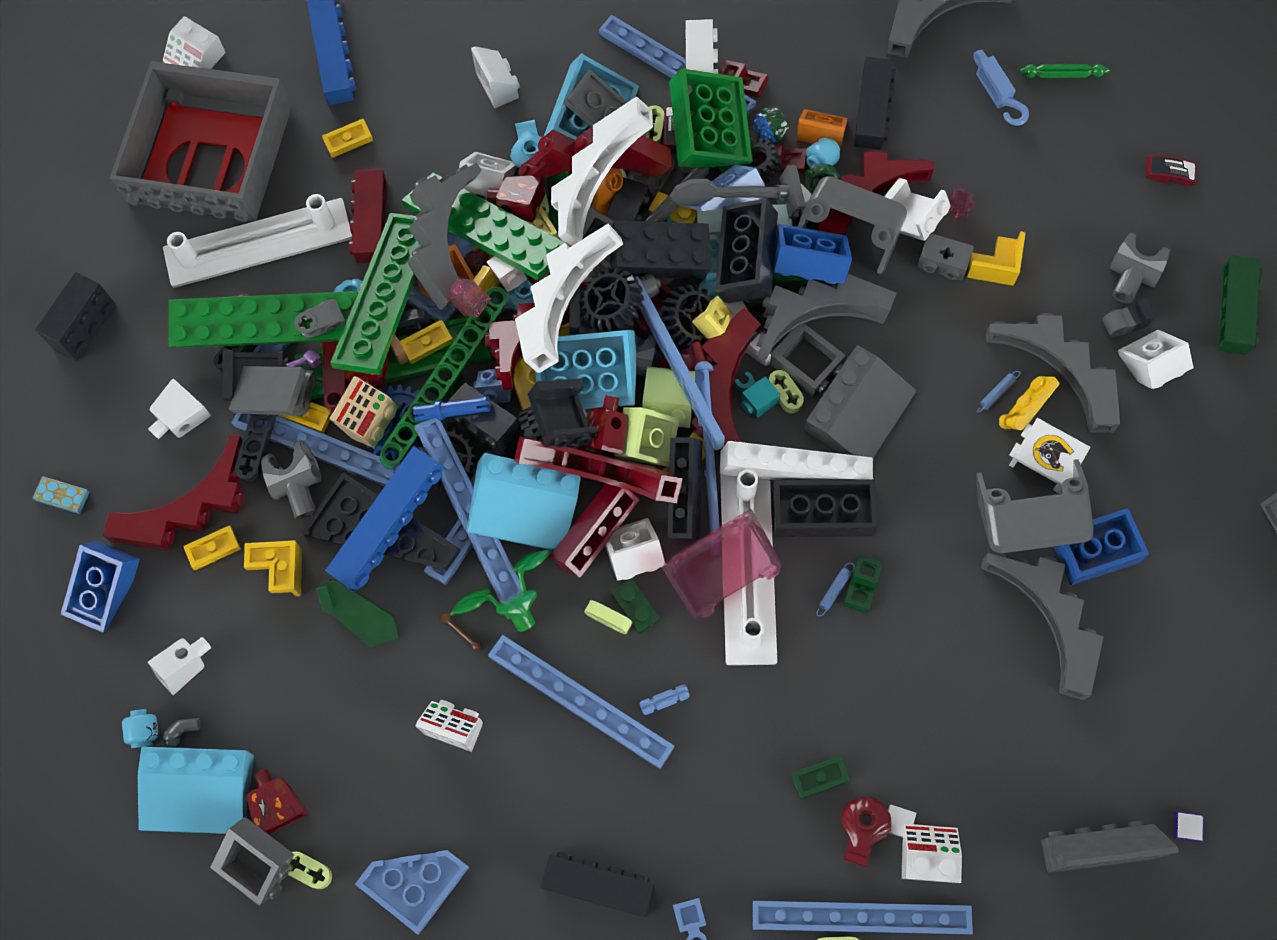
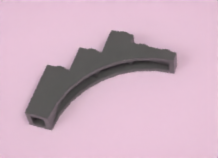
M899 0L886 54L908 58L912 45L921 31L932 20L949 10L976 2L1012 3L1013 0Z
M477 163L470 167L467 164L456 171V175L452 177L446 175L438 180L436 175L429 179L423 177L414 184L415 189L410 194L422 212L413 217L414 222L409 228V231L420 246L411 252L412 257L407 264L440 310L459 300L466 292L450 258L447 241L448 220L458 193L473 182L482 171Z
M847 274L845 284L836 283L832 284V287L815 280H809L806 287L801 286L798 294L775 285L771 297H766L762 305L766 307L763 317L767 318L764 328L768 329L766 334L761 332L756 345L761 347L757 357L766 360L773 347L786 333L796 326L814 319L828 316H852L883 324L891 310L896 292Z
M1045 313L1038 315L1033 324L1030 322L1007 324L1003 321L989 324L985 333L986 342L1006 344L1032 353L1054 367L1069 382L1085 412L1089 433H1114L1120 425L1116 371L1106 367L1091 369L1089 342H1080L1079 340L1064 342L1062 316Z
M987 553L982 561L981 569L996 574L1017 586L1035 603L1045 616L1054 634L1060 656L1061 678L1059 693L1086 700L1092 694L1104 636L1097 635L1096 631L1092 629H1078L1084 600L1077 598V595L1073 593H1059L1065 564L1059 563L1057 559L1052 557H1040L1034 565H1031V562L1024 559L1012 560L1006 558V555L1003 553Z

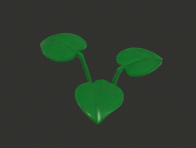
M547 549L529 553L513 565V570L518 571L521 593L514 598L500 604L489 594V588L478 589L461 598L451 611V616L469 612L480 606L484 601H491L497 607V613L505 615L507 620L511 619L518 632L531 628L535 624V620L529 609L537 597L536 590L526 591L523 574L526 570H531L538 566L552 553V550Z

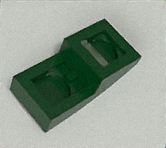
M859 555L844 607L868 614L883 562Z

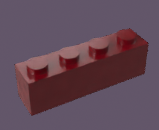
M383 169L355 170V179L351 182L352 192L355 195L354 200H351V212L354 214V220H350V232L353 234V241H349L350 255L354 256L357 264L371 262L386 225L387 179Z
M606 483L549 557L564 572L580 578L639 502V499L630 490Z

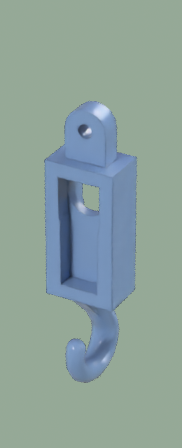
M983 50L974 52L973 57L978 66L976 75L997 108L1009 106L1022 113L1021 118L1013 119L1008 112H1005L1003 117L1006 122L1014 126L1026 123L1029 118V110L1024 104L1013 99L1016 90L995 57L991 56L988 58Z

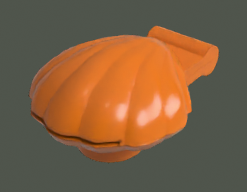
M610 168L594 195L592 209L604 216H607L616 192L622 187L623 177L620 169Z

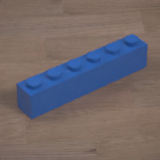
M307 0L321 83L327 104L329 106L353 101V91H357L354 77L350 78V72H353L350 58L347 59L346 54H350L347 40L343 41V36H346L344 23L340 22L339 19L343 17L341 6L336 3V0Z
M413 446L325 571L347 588L358 590L367 583L372 569L382 562L386 549L392 546L398 539V532L411 521L415 508L425 501L428 495L427 492L432 484H436L440 480L442 470L445 467L423 450Z

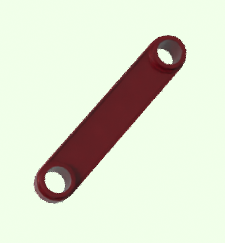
M339 341L322 342L324 404L331 414L338 405L332 404L335 401H340L347 389L345 371L335 369L331 365V360Z

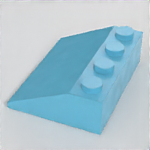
M581 53L569 67L544 136L553 129L576 140L578 136L582 135L589 128L592 129L563 103L589 69L626 102L635 98L639 86Z
M634 330L559 336L557 343L559 361L540 373L535 371L536 382L581 379L584 388L580 391L578 397L583 409L603 407L605 395L620 398L618 406L635 405Z
M484 453L477 464L466 532L555 550L569 532L578 498L581 476L515 462L514 459Z
M141 747L138 768L139 830L226 834L231 826L247 817V794L250 792L254 755L246 750Z

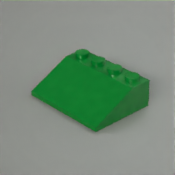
M681 68L669 81L678 166L709 168L750 164L752 162L742 77Z

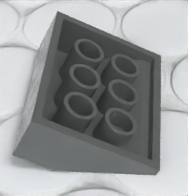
M857 345L806 420L804 431L841 454L874 458L915 395L916 390L879 357Z
M1144 820L1128 822L1127 828L1119 829L1117 824L1101 826L1102 831L1092 832L1091 827L1075 829V834L1065 835V831L1049 832V837L1041 840L1048 873L1153 860L1179 853V850L1155 824L1145 825Z

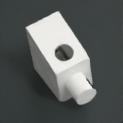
M172 379L150 407V411L158 420L148 430L158 439L168 430L180 438L208 419L211 414L176 380Z
M202 636L191 645L182 638L148 661V664L159 681L174 695L204 668L200 657L210 650L211 646Z

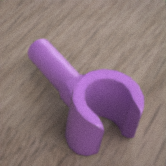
M310 349L299 360L285 365L286 367H297L308 363L312 368H316L321 363L319 360L321 356Z

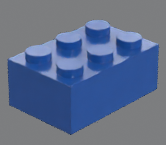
M777 224L774 272L783 276H801L807 280H824L830 284H845L852 261L847 236Z
M1128 508L1093 519V537L1089 541L1053 546L1060 563L1065 564L1064 572L1070 586L1141 563L1149 555Z

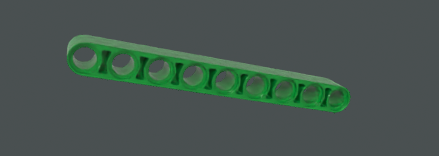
M493 287L487 291L382 447L380 463L384 468L396 469L400 466L419 437L414 428L415 425L426 421L421 420L417 422L412 417L414 406L435 404L436 401L444 400L484 340L485 333L489 332V323L496 322L507 302L505 290L500 287ZM490 298H498L501 304H493ZM484 316L489 322L481 323L477 317ZM472 335L476 341L468 342L464 336ZM459 354L464 360L457 362L451 356ZM440 373H446L450 376L451 379L448 381H443L439 378L438 375ZM433 392L437 395L438 399L430 401L426 398L425 394ZM406 431L412 438L404 441L399 438L398 434ZM393 451L398 455V459L390 461L385 457V453Z

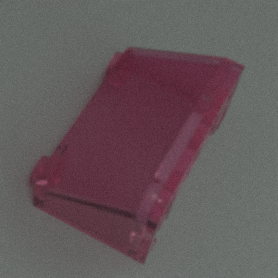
M749 509L670 557L661 568L692 617L696 619L701 616L704 619L716 611L714 606L719 601L758 578L766 577L767 580H770L780 573L779 569L782 568V564L753 510Z

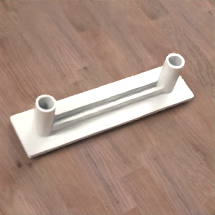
M313 194L308 197L306 208L192 239H187L181 232H174L167 239L168 245L163 247L171 286L173 288L351 240L353 235L350 232V224L342 198L326 202L323 196Z
M750 469L741 471L738 476L720 474L726 665L777 664L770 480L758 479L757 474Z

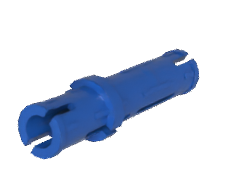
M484 396L450 402L439 400L435 404L414 406V415L418 414V416H415V420L417 422L435 418L437 420H444L445 417L490 412V403H487L489 398Z

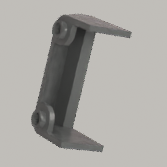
M834 177L822 178L805 206L798 227L806 229L809 221L821 222L825 220L831 208L874 224L871 235L872 241L877 247L885 249L877 273L883 274L907 217L905 206L900 202Z
M1079 459L1073 460V478L1066 479L1061 484L1062 494L1011 501L1008 492L1003 489L994 488L986 490L982 473H977L978 505L989 546L993 551L1008 553L1083 543L1093 537V519L1088 484Z

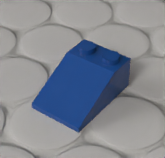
M100 541L80 544L61 615L100 632H106L134 581L140 558Z

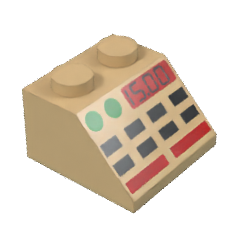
M354 376L332 413L330 420L352 439L375 448L382 439L385 429L394 418L399 406L389 396Z

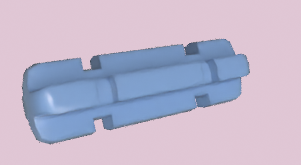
M683 684L675 687L676 689L673 691L670 689L655 695L651 700L648 698L641 701L640 708L643 714L648 715L653 713L655 709L660 710L677 703V700L683 701L688 699L690 694L686 685Z

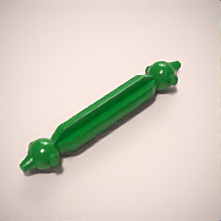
M1029 64L1025 68L1019 69V73L1024 74L1028 78H1033L1036 75L1041 78H1086L1090 75L1098 78L1110 72V69L1102 64H1095L1093 67L1089 64H1042L1038 67Z

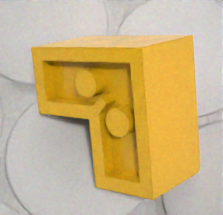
M1021 231L1017 239L998 236L994 256L972 253L967 278L1014 286L1020 273L1026 232Z
M295 540L245 543L244 568L246 570L269 569L270 593L292 592L295 596H301L302 548Z

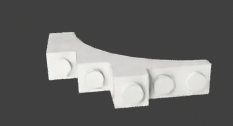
M635 97L593 125V143L572 156V174L551 187V205L558 211L559 237L571 246L583 240L584 224L592 199L612 165L631 144L653 127L652 110L638 97Z
M609 224L571 247L564 243L546 255L551 274L531 286L535 307L515 319L524 361L537 373L542 372L559 361L557 350L559 328L570 299L581 282L607 255L623 245L621 237Z

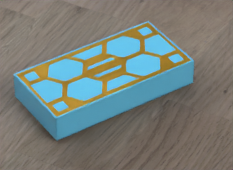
M42 476L33 499L80 514L90 492L87 489Z

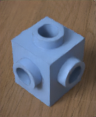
M495 369L478 371L477 381L474 382L473 389L484 396H488L489 400L495 404L510 402L512 389L503 390L501 380L497 381Z

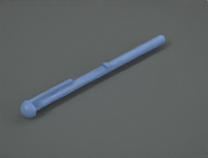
M701 361L696 364L694 369L695 380L711 411L709 372L713 371V367L709 362ZM703 429L706 460L704 475L707 483L711 556L721 555L715 454L714 448Z

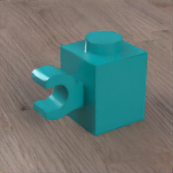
M746 372L745 378L748 380V383L742 384L736 379L735 387L742 392L741 406L748 415L752 414L757 419L779 403L780 393L766 376L755 382L753 376Z

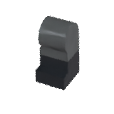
M1144 298L1137 301L1134 305L1108 313L1102 318V321L1109 335L1115 337L1148 327L1155 318V315L1147 299Z

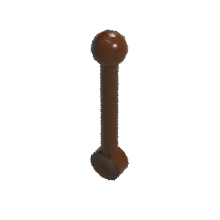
M448 613L441 615V621L444 624H449L472 645L473 650L479 651L482 644L479 641H474L455 624Z

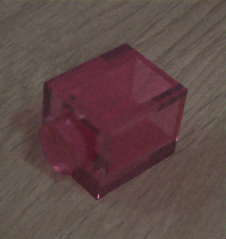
M460 278L452 284L451 291L446 296L464 316L478 318L491 300L473 280Z

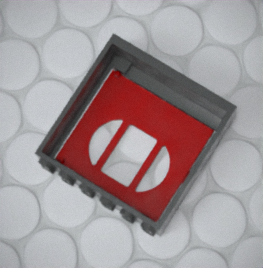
M151 61L109 179L124 197L125 201L131 205L143 204L155 209L163 207L176 212H182L183 210L196 215H214L222 219L229 217L242 222L247 220L256 221L293 104L281 80L278 78ZM190 143L177 184H172L167 175L169 160L179 148ZM199 144L227 147L213 190L185 186ZM238 150L243 155L245 161L243 175L232 188L222 191L234 151Z

